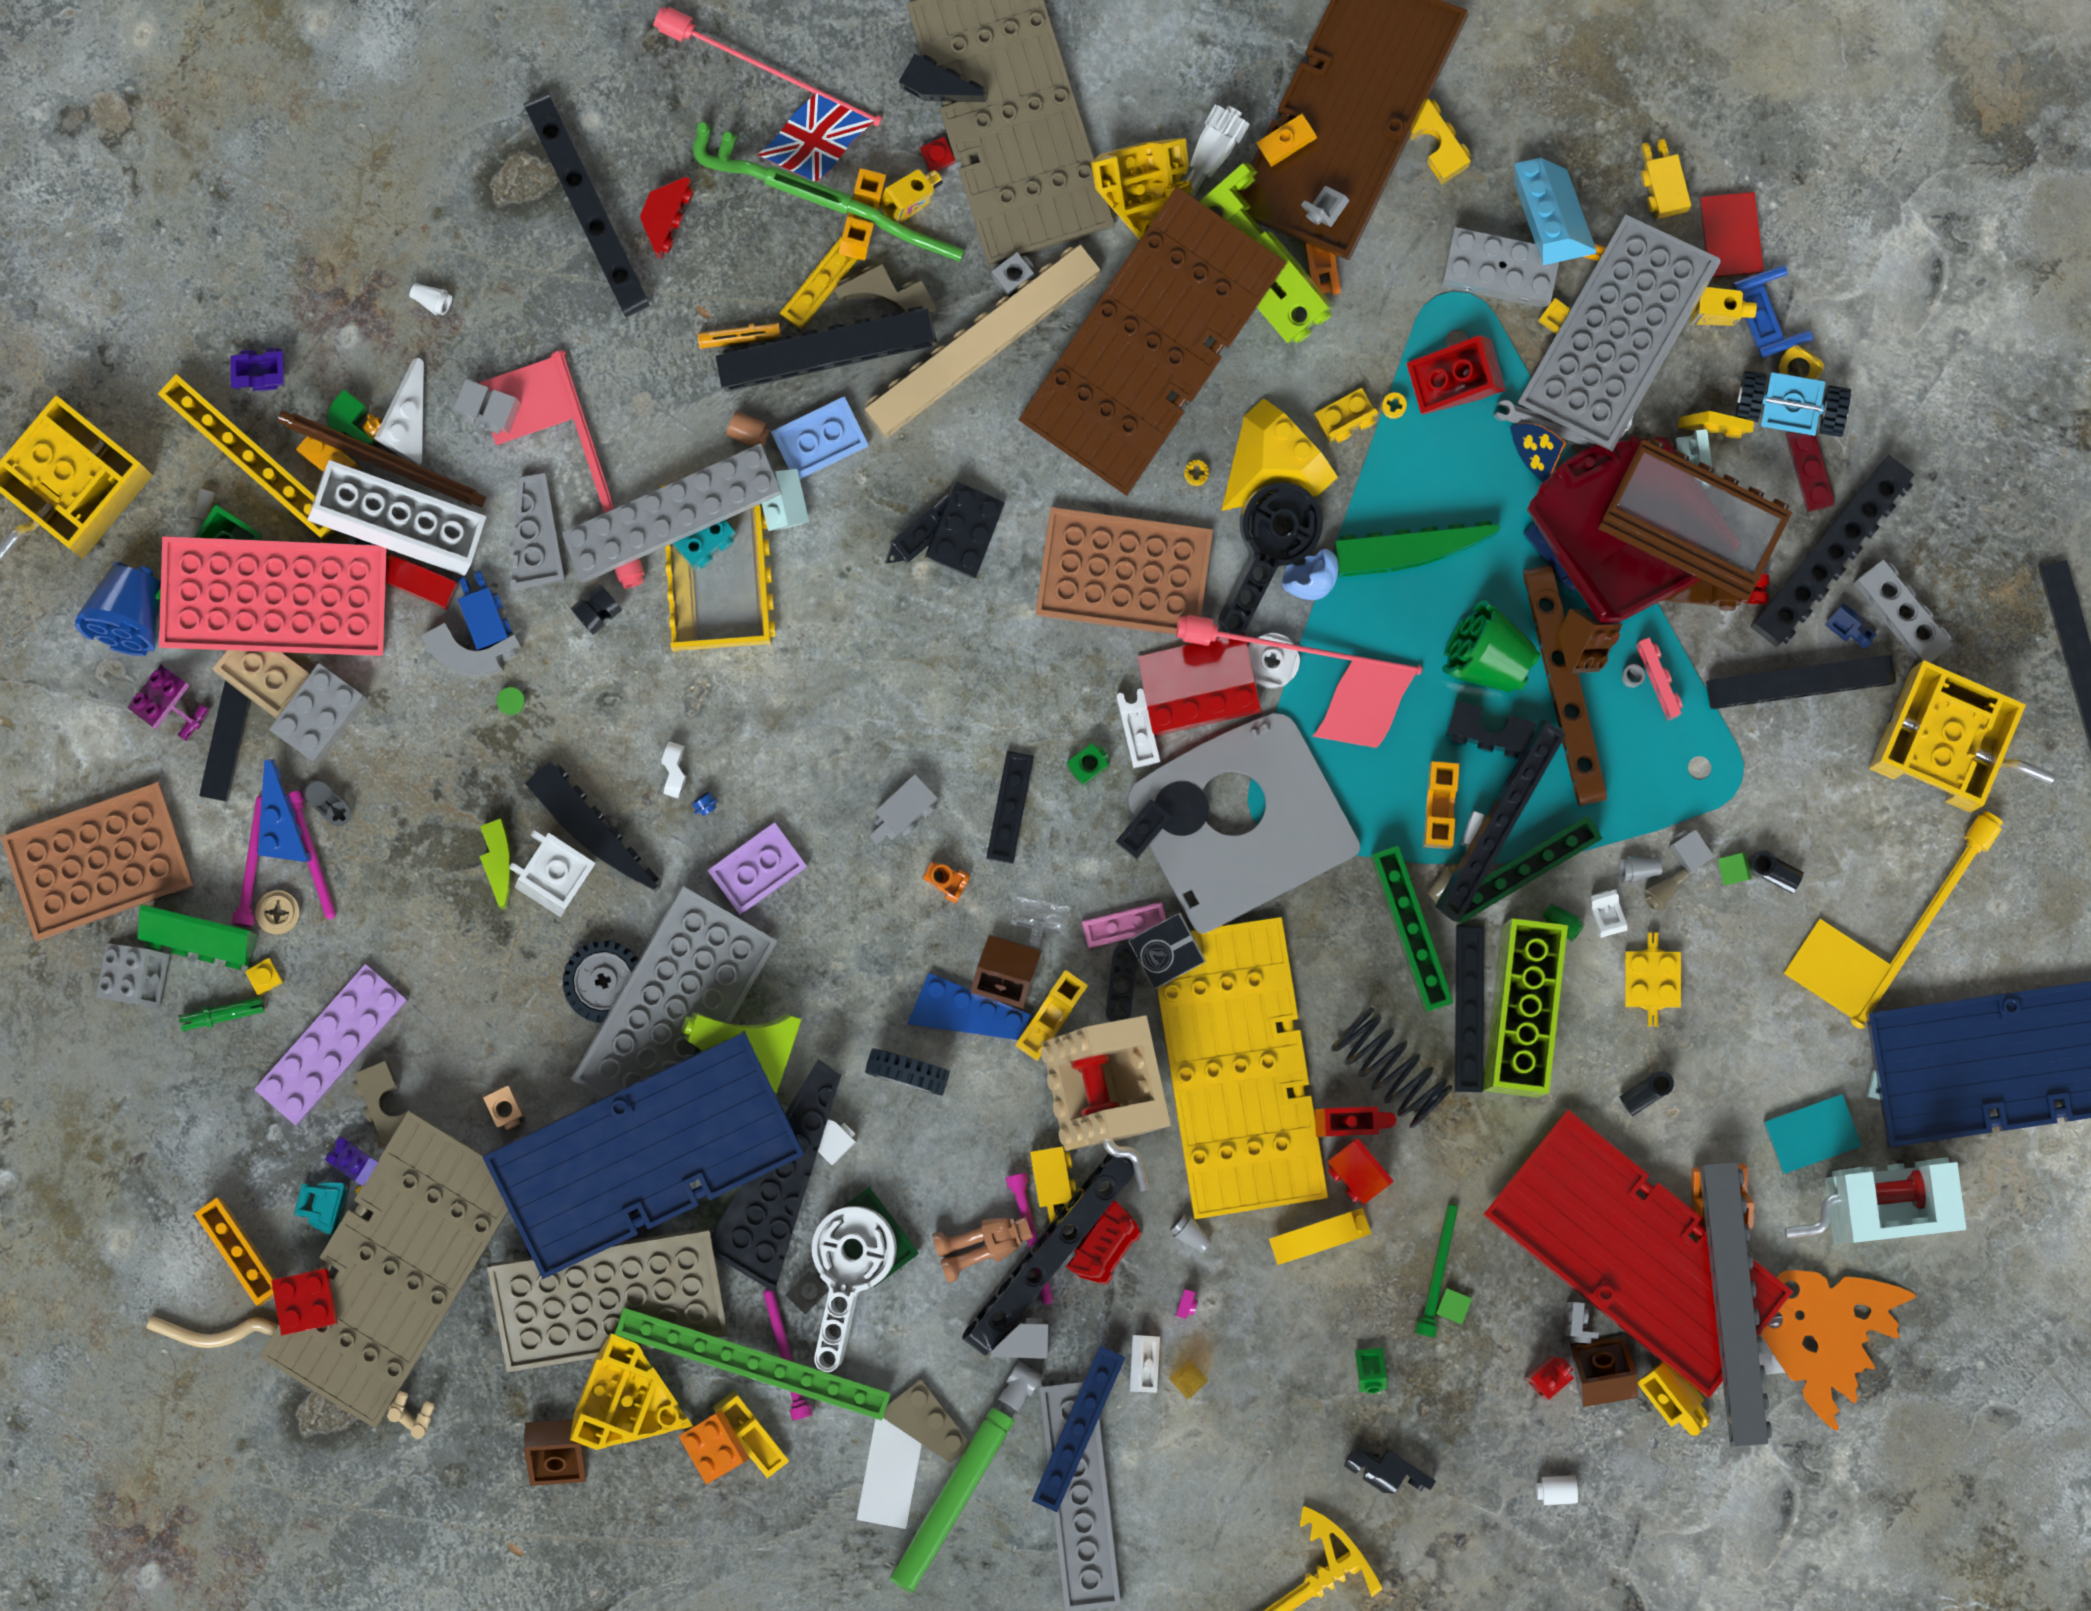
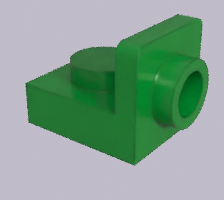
M1383 1347L1355 1350L1359 1392L1375 1394L1387 1389Z

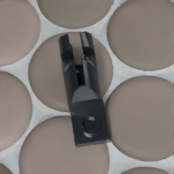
M1357 1444L1344 1463V1467L1355 1474L1365 1467L1363 1480L1382 1493L1394 1494L1406 1475L1410 1477L1407 1483L1419 1491H1422L1424 1487L1431 1490L1436 1483L1434 1479L1388 1449L1380 1458L1378 1457L1379 1453Z

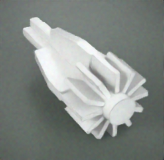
M1215 104L1204 122L1206 127L1200 135L1190 163V167L1193 169L1186 180L1191 182L1193 189L1191 192L1192 197L1196 195L1205 177L1211 178L1230 155L1236 142L1240 143L1250 125L1240 118L1242 113L1231 106H1228L1225 110Z

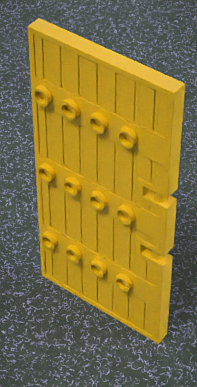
M1282 917L1220 926L1205 934H1200L1195 930L1191 931L1207 962L1160 986L1156 991L1193 1219L1327 1199L1328 1195L1319 1140L1316 1137L1311 1096H1305L1304 1086L1309 1085L1301 1031L1295 1030L1293 1020L1298 1019ZM1282 1022L1284 1032L1277 1033L1276 1023ZM1287 1088H1293L1295 1098L1288 1099Z

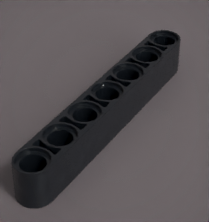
M1892 655L1712 679L1706 681L1710 709H1720L1895 684L1896 678Z

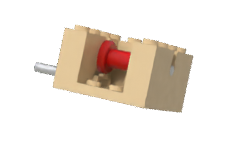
M1147 1015L1087 1026L1066 1035L1041 1042V1056L1046 1063L1048 1071L1047 1084L1049 1089L1052 1090L1054 1099L1053 1112L1058 1118L1060 1126L1059 1139L1061 1144L1064 1145L1065 1151L1103 1144L1109 1154L1115 1157H1127L1132 1161L1139 1192L1150 1190L1141 1154L1136 1149L1128 1146H1117L1114 1141L1171 1126Z

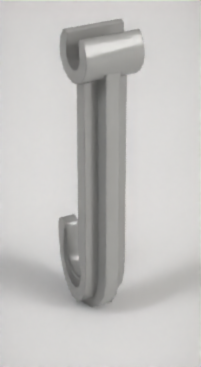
M1508 400L1497 403L1498 406L1506 408V415L1499 412L1493 414L1498 421H1509L1515 424L1535 423L1544 426L1562 439L1587 448L1598 445L1543 418L1533 411L1515 406Z

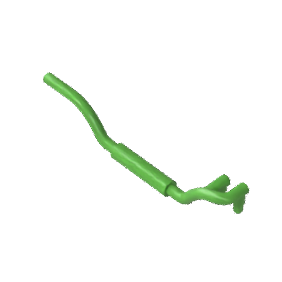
M705 122L698 123L696 128L697 135L693 144V154L699 164L722 172L747 174L764 180V184L842 214L847 215L848 212L871 221L886 232L908 243L961 262L965 252L964 249L914 231L889 218L876 208L853 200V196L772 165L770 168L751 161L731 159V153L738 136L730 131H726L722 135L718 157L708 154L706 146L713 128Z

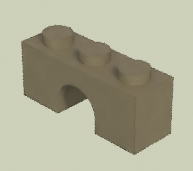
M387 1061L354 1073L356 1081H353L357 1095L359 1097L363 1096L367 1106L363 1107L369 1123L373 1121L377 1132L373 1133L379 1148L384 1147V1149L407 1113L389 1116L383 1108L384 1097L390 1091L399 1088L391 1066Z

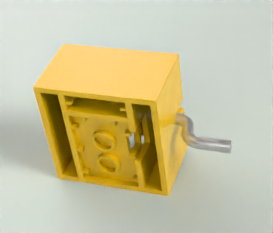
M55 395L0 460V493L32 518L25 525L15 527L0 543V561L22 536L30 535L39 526H42L83 560L153 475L140 462Z
M1925 660L1910 670L1892 712V720L1887 724L1869 766L1870 770L1893 780L1903 774H1907L1946 791L1948 795L1945 803L1968 813L1984 806L1999 768L2017 770L2050 785L2055 777V774L2018 759L2004 758L2026 704Z

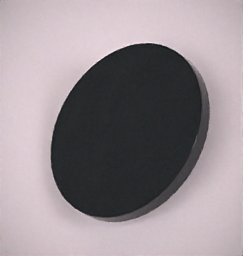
M1188 782L1171 783L1159 792L1155 800L1157 805L1172 816V819L1163 828L1170 834L1176 836L1191 835L1201 829L1207 821L1209 814L1208 800L1203 791L1194 784Z

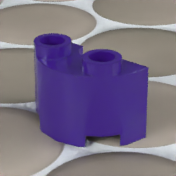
M268 348L266 353L262 355H257V352L254 350H242L240 355H230L231 388L240 390L241 388L251 387L253 391H269L278 389V385L285 386L284 353L282 349Z

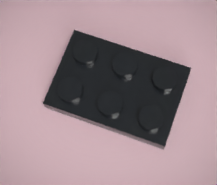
M953 482L924 558L970 578H976L1005 502L960 482Z

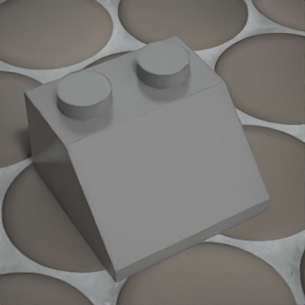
M1026 1318V1324H1019L991 1351V1357L1047 1358L1048 1324H1043L1042 1318Z

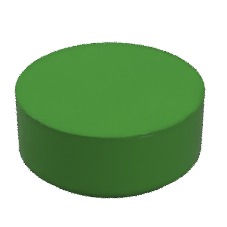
M507 687L499 692L497 705L504 714L516 715L523 710L525 697L519 689Z

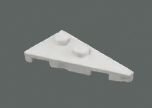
M416 358L412 360L374 439L404 460L420 466L422 463L424 361Z

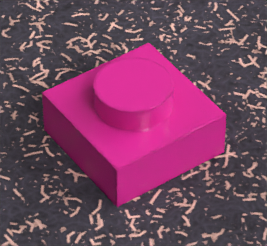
M1183 1290L1175 1316L1187 1319L1188 1314L1194 1315L1198 1304V1299L1194 1298L1195 1292Z

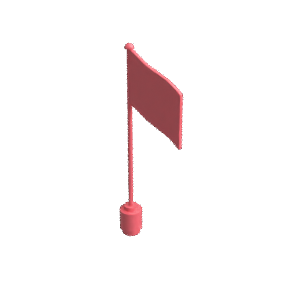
M1187 614L1186 617H1179L1176 637L1182 638L1183 642L1209 646L1210 641L1215 642L1218 636L1351 660L1352 662L1335 689L1324 720L1312 737L1377 748L1391 727L1404 692L1415 674L1420 675L1423 671L1422 666L1419 664L1415 667L1218 631V625H1214V619Z

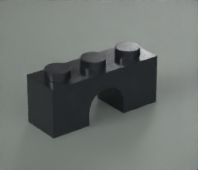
M1455 701L1445 736L1451 737V742L1460 745H1466L1467 742L1477 744V749L1492 753L1493 749L1504 752L1503 756L1507 758L1519 759L1533 735L1535 722L1509 715L1501 732L1490 733L1482 727L1480 722L1483 708Z

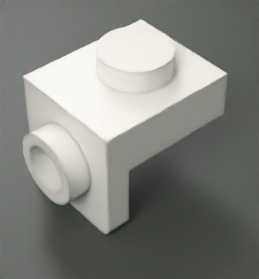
M1617 890L1601 891L1591 896V912L1600 937L1627 931V923L1619 904Z

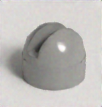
M1636 664L1627 666L1621 675L1623 684L1631 688L1639 686L1645 679L1644 670Z

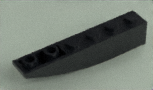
M549 762L525 782L526 786L559 824L583 847L629 879L655 892L660 889L656 884L660 879L649 867L644 871L638 864L641 857L632 847H629L627 850L620 843L623 839L621 834L614 826L608 829L604 825L602 820L606 817L595 805L590 808L584 802L587 795L578 785H575L573 788L566 781L569 775L560 764L554 767Z

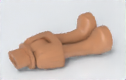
M1026 1217L1015 1221L1011 1218L1010 1222L1008 1218L982 1220V1227L958 1236L949 1237L943 1232L931 1234L940 1258L982 1241L985 1242L986 1246L965 1254L940 1260L948 1283L956 1281L963 1269L991 1258L995 1262L1001 1261L1017 1250L1018 1246H1022L1023 1241L1033 1238Z

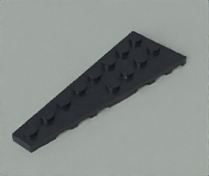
M819 1059L785 1113L804 1151V1156L741 1185L711 1234L714 1256L771 1291H774L780 1276L842 1075L841 1072Z

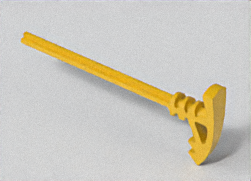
M1303 1506L1300 1527L1308 1523L1312 1524L1310 1541L1313 1542L1317 1538L1322 1539L1328 1566L1325 1568L1320 1565L1316 1566L1317 1573L1312 1576L1310 1573H1306L1305 1580L1301 1585L1263 1611H1293L1312 1597L1322 1598L1324 1596L1323 1589L1326 1587L1331 1590L1335 1589L1334 1582L1336 1580L1345 1582V1574L1348 1572L1355 1575L1362 1571L1371 1597L1383 1589L1368 1562L1346 1533L1324 1515ZM1330 1533H1334L1349 1550L1338 1559L1335 1558L1329 1536Z

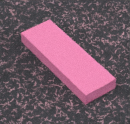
M1162 902L1082 921L1081 923L1087 947L1090 949L1131 939L1165 921L1166 916Z

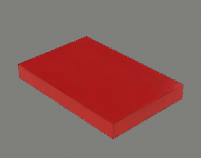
M1755 192L1700 197L1705 252L1721 260L1712 278L1753 275L1764 272Z

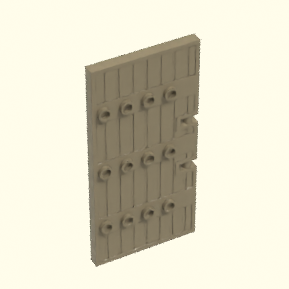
M916 0L907 3L922 56L924 54L933 58L937 62L936 65L944 70L947 67L955 70L961 75L960 78L968 83L970 80L979 83L984 87L983 91L986 92V102H942L943 107L939 108L955 161H961L963 167L958 169L988 266L1003 263L1016 252L1022 257L1115 228L1108 203L1095 189L1091 165L1094 158L1044 0ZM978 155L980 162L973 164L971 157Z
M409 1110L377 1161L378 1164L367 1182L362 1186L354 1201L359 1203L356 1209H349L320 1255L319 1258L323 1260L320 1268L315 1266L311 1270L316 1271L327 1268L329 1273L333 1267L339 1270L335 1277L329 1274L338 1324L281 1336L280 1326L278 1325L259 1357L373 1428H377L509 1211L482 1158L484 1154L412 1110ZM368 1209L374 1212L370 1220L364 1217Z

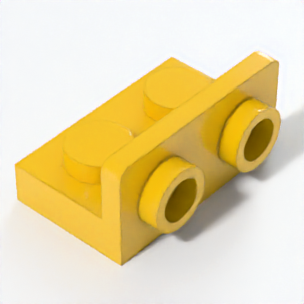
M1360 388L1315 412L1314 417L1329 443L1335 440L1337 443H1341L1352 436L1351 432L1359 427L1361 430H1365L1376 423L1374 419L1377 418L1379 412L1376 408H1373L1365 392Z

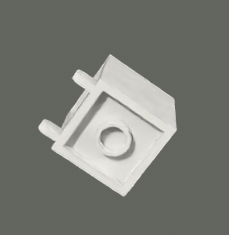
M533 830L531 836L539 841L541 845L525 869L514 863H511L509 866L512 871L520 875L514 888L554 914L562 917L591 873L595 862L550 833L544 837Z

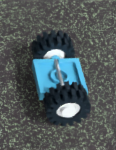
M1744 371L1735 417L1758 423L1762 404H1764L1760 426L1815 436L1819 414H1821L1819 433L1837 437L1843 436L1849 412L1850 388L1828 385L1824 403H1822L1825 381L1771 372L1766 394L1764 392L1767 374Z

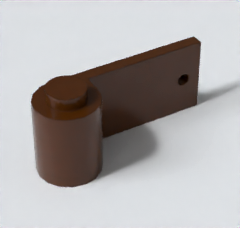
M1704 580L1662 600L1718 606L1723 611H1733L1736 609V606L1741 605V598L1729 592H1724Z

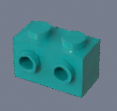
M723 520L672 544L693 570H696L698 567L703 569L713 561L714 558L712 556L717 551L721 550L724 552L735 542L733 538L736 537V534L726 520Z

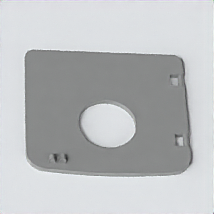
M1269 714L1195 747L1135 783L1129 792L1128 804L1135 818L1150 799L1155 802L1159 792L1165 786L1174 782H1188L1196 785L1203 791L1206 784L1217 775L1227 772H1238L1251 777L1262 789L1265 797V813L1260 823L1248 833L1238 836L1224 835L1212 829L1205 822L1201 829L1187 836H1176L1163 829L1149 845L1193 929L1200 934L1208 933L1354 858L1360 851V843L1300 731L1292 719L1283 714ZM1191 890L1199 903L1190 908L1183 895Z

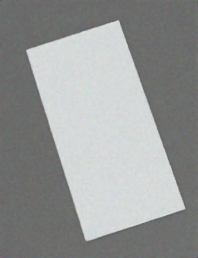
M884 1418L882 1421L875 1419L857 1520L906 1529L922 1444Z

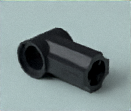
M1759 851L1748 858L1752 876L1761 877L1791 894L1795 892L1803 878L1804 872L1781 861L1769 851ZM1758 857L1766 860L1767 868L1765 871L1757 868L1756 859Z
M1664 1071L1652 1073L1648 1078L1620 1095L1619 1098L1633 1117L1663 1096L1668 1095L1674 1087L1673 1078ZM1657 1076H1663L1668 1082V1086L1663 1092L1654 1089L1653 1081Z

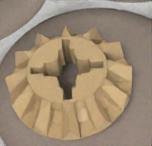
M280 890L271 891L263 895L255 909V917L259 926L264 931L275 935L288 933L297 925L300 916L296 899L291 894ZM279 901L281 909L289 912V914L280 916L277 924L275 916L266 912L276 910Z

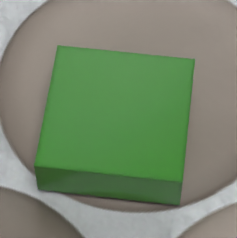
M1746 852L1718 859L1724 886L1752 879Z
M1445 1288L1436 1314L1462 1325L1472 1298Z

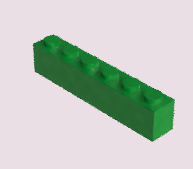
M1399 845L1372 854L1370 860L1424 1014L1451 1005L1454 1002Z

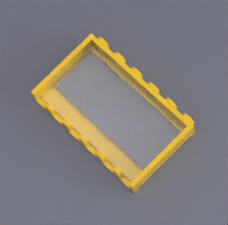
M761 504L726 519V522L735 531L736 537L733 538L735 542L724 552L721 550L717 551L712 556L714 558L713 561L703 569L698 567L696 570H693L674 548L673 544L665 546V567L668 579L667 596L670 608L669 625L672 638L670 644L673 652L771 645V637H776L775 621L769 620V610H774L773 593L768 594L767 583H772L771 566L766 567L765 556H770L769 539L764 540L763 529L768 528L765 515L762 513Z

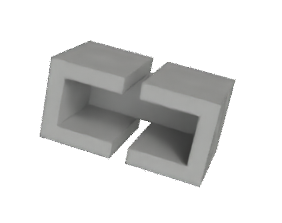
M465 379L454 410L460 415V420L472 425L476 421L484 423V429L500 434V431L510 432L521 403L516 397L494 389L491 392L488 387Z

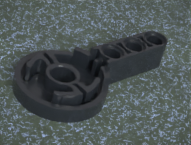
M1270 483L1258 488L1246 500L1240 514V533L1248 549L1249 557L1218 617V625L1222 631L1237 635L1243 633L1247 629L1277 568L1282 565H1292V563L1304 559L1316 547L1322 533V514L1317 501L1304 488L1292 483ZM1305 512H1306V526H1305V528H1304V525H1305ZM1280 513L1287 514L1291 519V527L1285 534L1277 533L1273 527V521ZM1260 565L1263 569V576L1256 580L1253 577V570L1256 566ZM1244 590H1248L1251 594V599L1244 605L1240 600V596ZM1235 614L1239 622L1234 629H1231L1228 626V619L1231 615Z

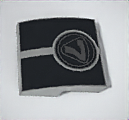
M1181 913L1128 940L1154 989L1207 962Z

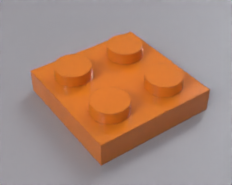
M722 1410L678 1436L706 1485L750 1459Z

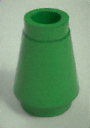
M1551 904L1542 916L1548 923L1568 925L1566 939H1569L1571 942L1576 939L1585 926L1580 921L1581 917L1554 904Z

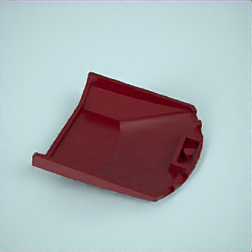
M1639 436L1630 437V440L1619 441L1613 451L1600 445H1595L1573 456L1555 470V473L1540 485L1538 492L1531 500L1527 509L1560 564L1599 622L1620 623L1701 581L1686 571L1667 564V562L1643 552V550L1626 544L1604 531L1598 530L1642 440L1649 441V439H1640ZM1655 436V440L1665 445L1663 449L1673 454L1675 449L1668 439ZM1646 453L1643 454L1617 509L1724 561L1729 560L1739 550L1741 543L1695 477Z

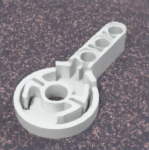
M848 1206L832 1212L822 1220L813 1236V1261L818 1272L821 1274L820 1277L829 1287L814 1358L816 1367L823 1372L835 1370L844 1361L858 1294L860 1291L866 1290L883 1280L890 1272L896 1258L897 1245L891 1226L879 1213L866 1207ZM883 1233H884V1237H885V1240H886L887 1249L885 1248V1242H884V1238H883ZM854 1238L861 1242L863 1254L859 1259H850L845 1255L843 1247L847 1239ZM882 1262H884L881 1268L874 1275V1272L880 1267ZM836 1297H843L847 1301V1309L845 1311L839 1310L836 1307ZM831 1324H837L841 1328V1336L839 1338H835L830 1334L829 1327ZM825 1351H830L835 1355L834 1365H829L824 1361L823 1354Z

